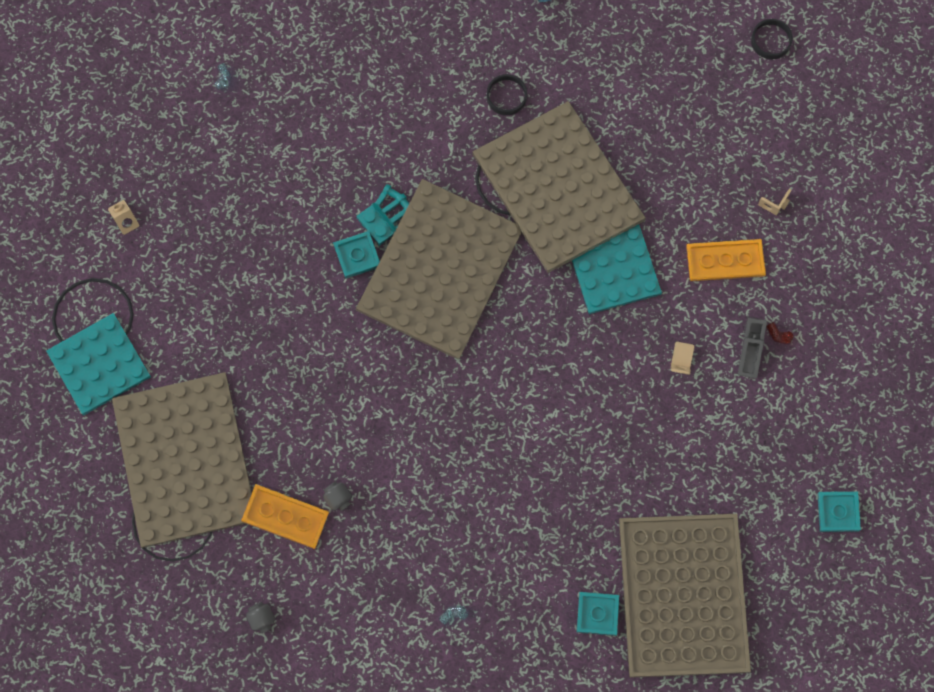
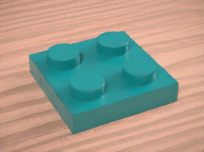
M369 231L333 242L345 279L377 268L380 261Z
M858 491L817 493L820 532H859L861 530Z
M579 592L576 633L617 636L619 595Z

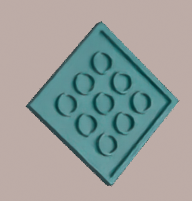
M639 224L572 260L589 314L662 294Z
M114 313L46 350L83 416L109 402L112 398H116L151 378Z

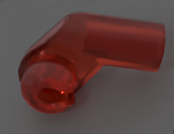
M775 322L766 326L775 342L789 344L794 338L793 333L790 331L780 332Z

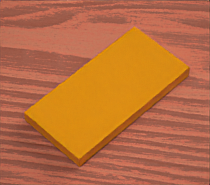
M762 239L686 245L690 281L766 276Z
M255 484L241 522L315 549L329 512Z

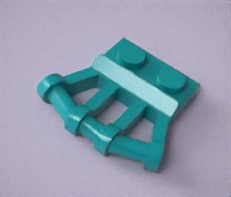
M389 184L384 187L375 203H372L370 207L356 216L379 246L393 237L398 227L394 223L403 217L410 204L406 200L407 197L404 193L397 192ZM387 195L396 199L383 209L380 208ZM401 204L404 209L389 219L386 214Z

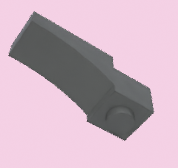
M747 316L737 373L740 376L757 378L764 345L766 319Z

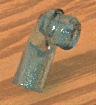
M225 63L217 67L221 74L218 81L215 82L218 90L226 88L232 80Z
M462 605L450 606L438 620L446 626L453 617H459L461 620H464L468 617L469 613Z

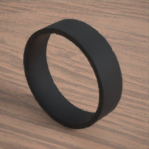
M778 19L761 21L754 28L751 37L754 51L759 56L771 60L779 59L786 55L793 41V35L789 26ZM776 25L787 33L789 46L780 53H767L756 44L755 32L762 26Z
M503 74L495 77L487 87V102L494 112L500 115H513L521 111L526 104L527 88L524 82L517 76ZM503 80L518 83L525 94L523 102L518 107L510 110L496 107L489 98V91L494 84Z

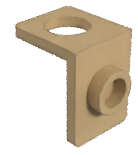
M791 189L787 191L779 206L763 197L758 205L777 216L781 208L785 210L790 202L787 198L790 195Z
M125 200L108 208L123 235L139 227ZM130 218L132 225L130 227H123L122 222L124 219Z
M675 342L671 371L690 374L694 351L693 344Z

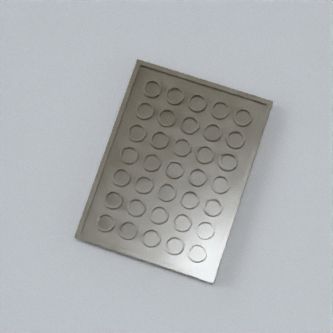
M569 101L472 151L477 163L547 273L645 221V216Z
M422 179L360 299L356 311L459 360L517 243L521 230L517 224Z
M226 372L112 398L141 548L246 524L241 522L252 492Z
M737 514L619 518L629 678L750 673Z

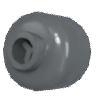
M335 481L323 490L325 492L323 499L331 510L340 509L343 511L351 505L349 501L352 498V494L344 483H337Z
M259 602L249 607L246 613V619L253 631L260 630L261 633L272 629L271 624L274 623L275 616L268 604Z

